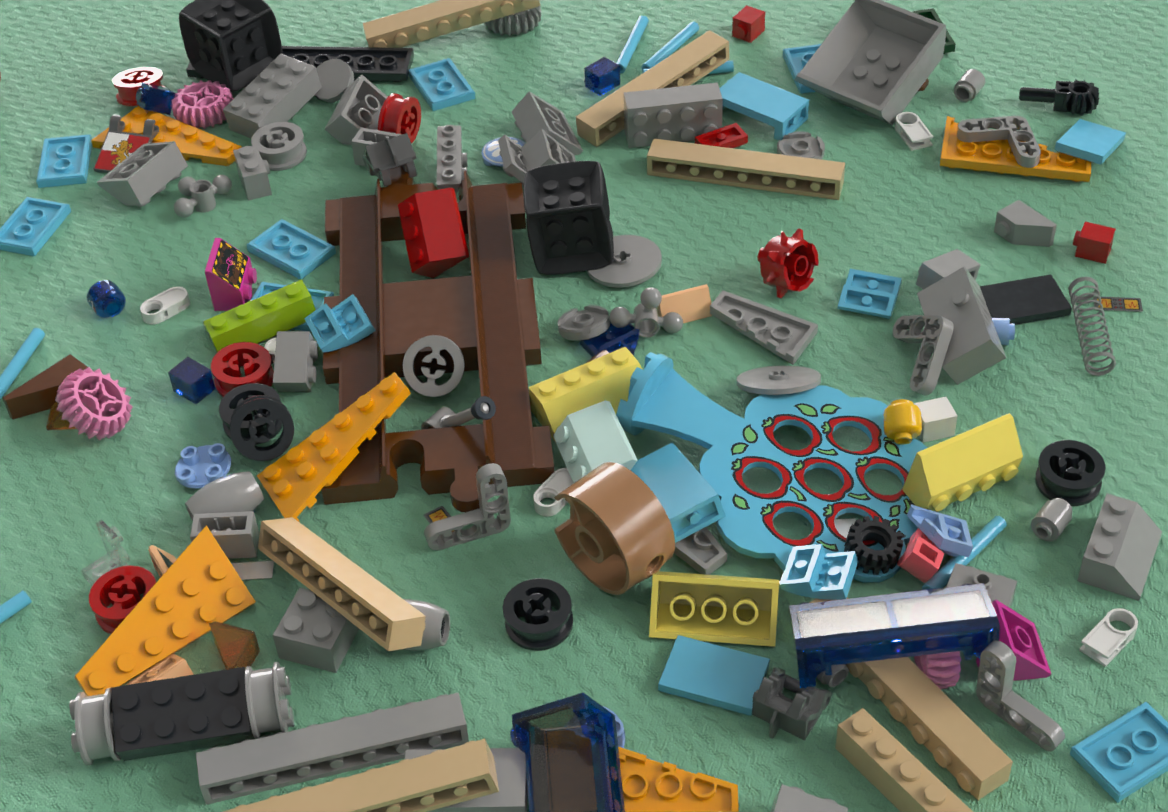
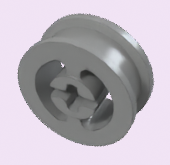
M290 122L267 124L259 128L251 139L252 146L257 145L262 160L267 159L269 168L272 171L292 168L302 162L307 154L306 145L303 142L302 129Z
M430 335L415 341L408 348L404 356L403 373L406 381L416 392L425 396L437 397L451 392L459 384L464 374L465 362L460 348L452 340L443 336ZM424 347H431L432 353L424 357L422 362L429 363L433 358H436L437 364L446 366V359L441 355L440 351L445 349L451 354L454 361V372L447 382L438 385L435 381L446 370L437 369L435 373H431V368L422 366L421 370L427 377V382H422L417 377L414 370V361L418 352Z

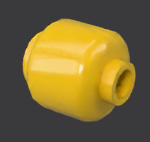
M906 399L895 400L884 410V434L889 439L894 440L895 443L901 445L909 444L921 434V410L912 401Z

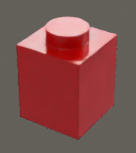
M746 5L732 18V37L751 43L765 31V11Z
M1084 222L1082 230H1076L1072 245L1077 246L1075 257L1106 264L1116 228Z

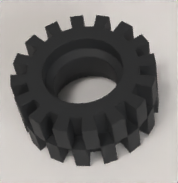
M869 516L863 518V521L858 519L854 525H851L844 545V552L855 551L858 559L857 570L861 566L864 568L863 573L868 574L870 569L873 570V575H879L880 569L885 574L889 571V568L893 569L895 567L904 540H901L903 536L901 531L896 532L898 527L895 524L889 527V520L884 519L882 523L879 522L878 516H874L873 521H870ZM863 541H876L885 549H870L864 545Z

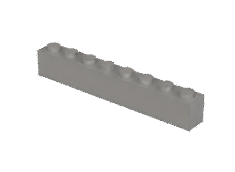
M459 693L444 694L424 701L409 702L398 707L384 710L378 709L363 715L344 717L337 721L313 724L302 729L278 732L263 738L248 739L237 744L213 747L206 751L197 752L199 786L205 803L208 805L404 759L405 750L446 749L463 745L469 742Z

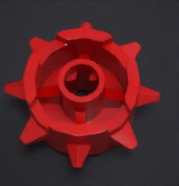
M800 228L797 229L792 237L786 236L784 231H782L781 235L772 238L765 248H761L757 256L764 284L776 287L777 297L781 299L788 290L800 292L807 289L814 280V278H810L814 266L819 264L815 245L804 240L803 230Z

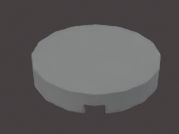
M330 59L320 64L316 69L322 88L315 96L327 103L339 101L345 89L354 82V73L350 66L341 59Z
M808 132L788 133L783 136V140H779L777 143V154L820 160L824 157L825 143L818 136L816 138L811 137V133Z
M588 305L584 307L585 310L578 311L577 308L569 310L558 320L560 335L568 340H585L602 334L611 324L607 309Z

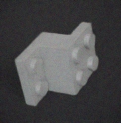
M543 129L522 147L506 135H503L498 140L504 171L510 177L514 176L520 183L522 182L523 187L525 174L529 170L541 166L576 161L574 154Z

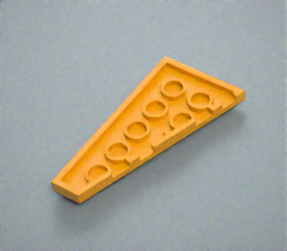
M144 106L135 107L120 120L125 122V128L122 132L143 134L144 123L147 119L155 120V125L159 127V132L153 138L152 143L175 141L186 161L189 158L201 159L202 163L229 166L235 162L233 150L242 148L240 145ZM109 128L91 140L93 148H102Z
M947 116L940 166L972 169L974 171H990L1000 174L1009 173L1046 177L1049 179H1065L1075 182L1090 181L1092 164L1090 161L1061 152L1055 153L1047 150L1048 146L1038 144L1041 151L1039 163L1035 167L1026 168L1017 163L1007 139L963 142L957 138L959 123L954 122L955 118Z
M395 372L383 379L365 395L360 396L357 401L336 414L333 419L318 430H315L309 437L291 448L285 455L267 466L257 475L284 518L293 517L299 522L297 517L306 506L310 509L317 502L315 496L323 487L331 486L359 454L357 448L365 439L371 440L377 433L374 428L382 419L390 418L411 394L410 390Z
M207 525L75 675L76 681L87 696L105 694L107 688L124 685L166 657L178 652L256 603Z
M535 720L531 812H739L737 784L699 772L694 774L676 768L674 764L665 761L660 763L648 759L646 755L600 740H588L576 736L575 732L565 729L560 731L548 727L546 723Z

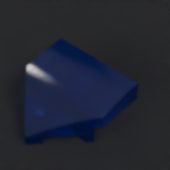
M631 323L623 328H617L610 324V327L602 334L590 339L580 340V345L592 357L603 350L611 353L623 347H626L634 356L640 329H635Z

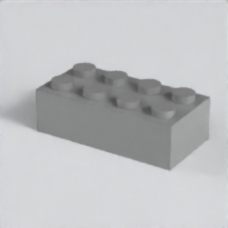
M280 54L223 109L230 130L252 139L253 134L267 124L288 122L322 88L317 69L313 65Z
M718 83L624 92V128L628 148L651 146L653 139L678 142L695 141V136L722 128L723 98Z

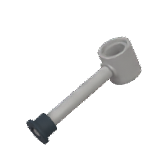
M482 396L475 401L471 408L457 414L448 407H442L421 425V429L461 426V424L475 418L488 420L494 416L496 406L491 398Z

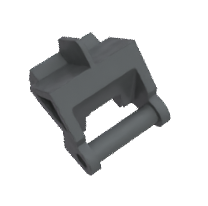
M407 133L393 138L386 137L384 141L365 146L364 164L369 174L380 178L384 186L391 185L390 169L402 166L405 172H408L409 178L417 176L413 161L416 159V155Z
M774 667L769 679L764 677L760 688L754 692L752 715L770 723L769 737L772 739L778 730L782 729L805 740L818 721L822 711L828 706L832 692L807 685L786 675L785 670ZM783 688L796 693L794 700L784 696L782 693Z

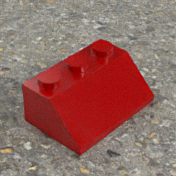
M450 187L415 193L398 204L412 273L435 278L469 257L454 188Z

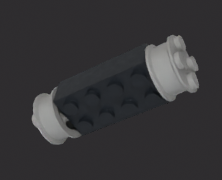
M274 662L273 668L252 670L251 666H247L246 669L245 667L111 687L105 690V694L87 696L84 692H79L76 699L70 700L69 705L71 718L75 720L76 732H72L71 735L74 753L80 752L84 764L88 766L93 764L94 759L112 757L115 761L121 759L128 761L240 743L248 739H258L261 733L277 730L288 732V727L294 726L293 709L289 707L288 699H286V695H291L289 675H286L285 668L280 667L279 662Z

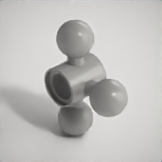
M218 175L211 184L208 180L195 181L191 177L182 178L178 183V189L181 194L192 196V198L178 199L174 204L175 213L185 218L193 213L194 208L198 212L213 210L216 207L214 194L228 193L232 187L231 180L225 175Z
M653 287L643 290L640 296L641 303L635 307L633 314H630L624 307H616L609 315L613 326L623 328L629 323H635L636 333L646 338L656 335L659 331V326H663L664 330L669 333H676L683 326V319L676 312H669L664 317L658 316L656 307L660 305L662 295L658 289Z

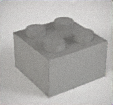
M299 588L276 628L273 638L280 659L336 673L359 628L311 590Z

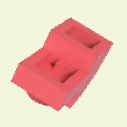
M917 529L911 536L906 551L899 558L897 565L923 583H926L939 570L944 553L920 529Z

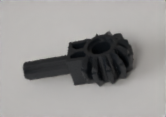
M1075 79L1074 82L1056 81L1055 89L1021 87L1019 100L1053 103V111L1071 112L1072 115L1080 114L1083 116L1084 113L1091 114L1092 110L1097 108L1099 104V88L1095 87L1094 83H1087L1085 80L1078 81Z

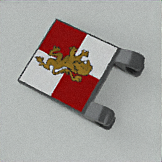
M112 115L109 131L93 170L95 172L109 173L143 144L152 143L153 138L159 132V127L155 125V120L147 119L144 123L143 134L122 132L125 128V122L120 121V115Z

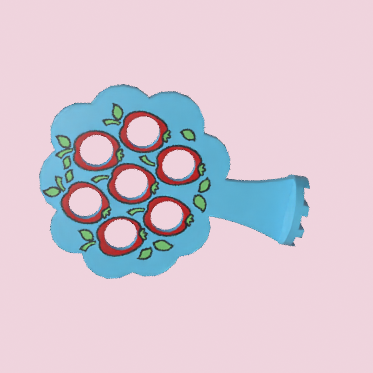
M650 352L645 356L644 370L637 367L633 372L630 380L628 401L620 400L616 414L623 430L635 436L644 429H650L694 442L709 449L703 454L699 464V473L718 493L725 513V517L716 521L717 530L724 541L739 553L754 558H774V561L784 572L793 547L822 544L825 554L844 552L847 538L839 534L835 528L834 520L839 515L855 513L863 517L869 516L870 521H873L874 516H878L879 522L882 523L884 519L889 520V527L895 524L898 527L896 532L901 531L903 535L901 540H904L900 558L906 551L905 544L909 543L913 533L919 529L907 517L911 504H915L903 490L893 495L878 494L871 490L864 480V475L868 471L885 469L897 475L902 482V486H904L916 453L927 448L917 439H913L909 444H897L884 434L883 415L884 410L888 406L883 402L868 397H849L838 389L818 385L813 389L792 394H761L752 399L746 407L744 418L718 405L690 385L673 369V360L663 354L657 353L656 355ZM784 425L798 426L809 434L812 443L807 448L801 450H790L777 443L773 432L778 427ZM852 426L865 432L870 439L871 445L861 451H849L837 445L832 433L838 428ZM754 467L770 469L780 478L781 487L769 494L757 493L745 485L742 475L748 469ZM815 468L828 469L839 476L843 487L833 494H820L814 492L806 485L804 474ZM784 512H795L809 520L813 532L801 540H791L777 533L773 527V519L778 514ZM863 541L864 545L870 549H885L876 541ZM896 563L893 569L889 568L887 573L883 574L880 569L879 575H873V570L869 569L868 574L863 573L864 568L860 566L858 570H855L853 579L861 582H881L892 578L901 567Z

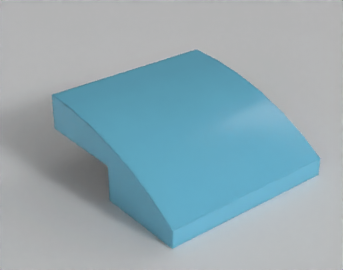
M850 269L846 284H844L838 309L890 319L900 291L902 278Z
M353 294L332 309L325 303L304 318L323 352L344 348L376 331L360 302Z
M822 544L793 547L779 584L780 588L789 593L809 598L827 600L847 599L858 563L855 551L825 554Z

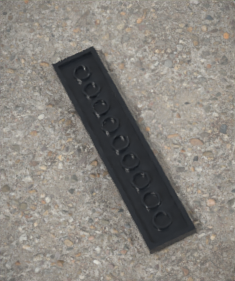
M282 46L283 55L313 65L316 68L324 61L341 59L352 69L354 81L360 75L374 82L407 81L409 69H411L414 58L413 48ZM189 62L186 69L188 77L204 78Z

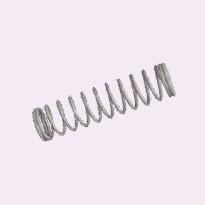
M1080 277L1070 283L1068 290L1071 297L1084 367L1091 375H1105L1114 369L1116 361L1113 356L1111 341L1109 340L1110 335L1106 319L1104 318L1105 313L1101 297L1099 296L1098 283L1091 277ZM1081 281H1091L1095 284V287L1083 286L1072 293L1073 287ZM1083 288L1095 289L1092 293H1085L1080 296L1075 295L1077 291ZM1098 303L1095 307L1079 308L1082 304ZM1093 309L1099 310V312L1096 314L1088 316L1081 315L1084 311H1090ZM1095 316L1101 318L1097 322L1083 323L1087 318ZM1089 325H1102V327H1100L1099 329L1091 331L1084 330L1085 327ZM1091 332H1104V334L1098 337H1086ZM1092 340H1106L1102 344L1088 345V343ZM1095 347H1108L1106 350L1102 352H1089L1091 349ZM1097 356H1107V358L1102 360H1092V358ZM1109 358L1112 360L1108 366L1103 368H1095L1088 364L1089 361L1103 362ZM1089 368L1095 369V370H1103V369H1106V368H1108V369H1107V370H1104V371L1096 372V371L1090 370Z

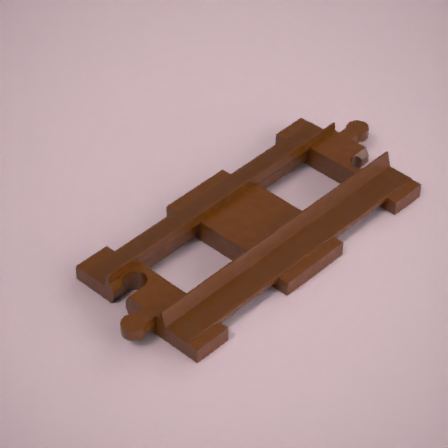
M402 166L390 169L391 185L381 187L380 178L377 179L375 195L325 200V234L327 243L333 246H340V296L324 297V304L326 303L332 309L353 294L360 302L376 330L354 344L334 351L323 352V372L326 385L339 383L340 413L394 372L399 378L405 377L403 373V360L408 348L415 341L423 337L439 335L452 340L460 348L465 362L464 372L479 370L481 397L491 398L495 403L496 412L492 418L483 420V424L386 433V419H382L374 428L377 433L372 439H365L357 448L359 454L331 486L323 487L321 491L324 505L394 498L398 491L397 469L404 464L417 463L421 465L420 480L424 491L428 495L450 493L453 507L460 512L466 513L480 508L476 473L484 465L494 463L501 466L507 480V487L543 484L555 473L550 426L532 427L526 366L542 364L533 278L517 279L512 230L526 229L522 182L472 186L467 172L464 171V180L461 181V187L458 188V208L464 234L469 235L471 276L383 284L382 242L405 240L398 204L415 193L438 190L433 183L413 184V177L409 178L408 172H405ZM429 346L421 349L415 357L414 370L417 376L424 375L421 370L422 366L430 367L431 373H435L437 369L446 370L445 373L454 372L453 358L445 349H442L440 353L446 359V366L437 364L436 358H433L429 363L422 362L424 357L432 353V348ZM490 478L489 485L494 484L492 478Z

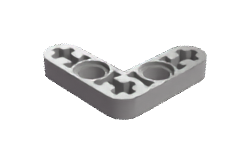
M1021 116L962 120L958 124L957 138L963 142L1007 139L1019 165L1031 168L1039 163L1040 148L1028 121Z
M901 316L893 327V336L906 343H922L910 379V388L924 396L931 394L937 385L954 326L952 321L942 316Z
M494 463L482 466L476 473L479 509L435 521L425 528L424 535L431 549L442 550L500 533L508 528L511 518L507 480L501 466ZM490 478L493 479L494 484L489 485ZM500 496L493 502H487L491 497ZM494 513H498L496 519H494ZM468 524H474L471 528L467 530H461L464 526Z
M997 640L993 641L981 653L976 689L978 699L986 708L1038 746L1047 751H1054L1065 739L1063 729L1053 719L1012 691L1016 657L1006 644Z

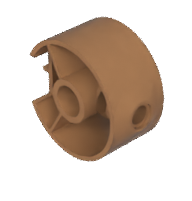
M613 462L603 463L554 497L557 501L565 498L570 504V519L554 530L561 546L577 569L591 583L607 593L613 595L625 593L634 585L657 573L674 554V532L663 506L652 490L635 473L620 464Z

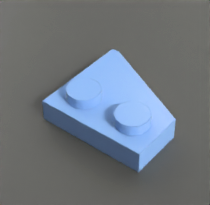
M911 504L907 517L939 549L950 556L957 557L962 555L969 558L973 544L966 520Z

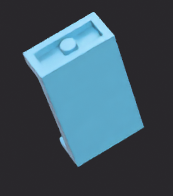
M737 73L719 88L723 98L722 109L727 107L775 127L774 139L778 141L783 140V136L794 132L808 120L809 99L743 73Z
M673 442L639 459L631 469L652 490L663 506L674 532L675 543L725 517L718 493Z

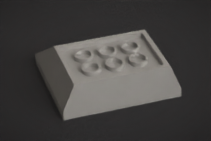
M855 0L794 80L835 102L893 125L896 121V116L903 112L943 58L947 32L946 25L882 0Z

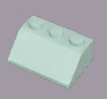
M605 400L567 415L553 435L573 483L603 463L613 462L631 470L638 461L610 401Z

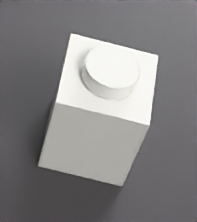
M947 397L914 403L921 410L922 432L919 438L922 443L955 435L957 414Z

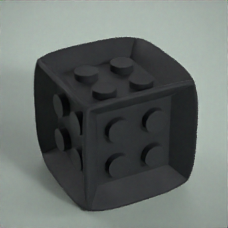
M194 0L179 13L181 35L191 65L201 76L211 80L212 83L219 81L220 84H225L227 88H230L231 92L247 87L280 54H283L275 15L269 5L263 0Z
M575 161L541 166L529 170L524 177V209L529 244L537 271L540 274L557 275L595 270L612 264L614 257L613 232L609 220L610 207L606 181L601 164L596 161Z

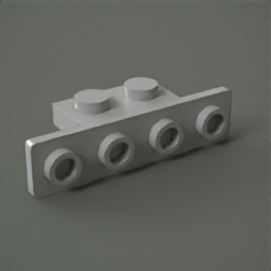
M461 126L437 127V188L451 187L454 188L455 192H458V188L461 187V181L464 180V171L467 172L468 167L467 153H462Z

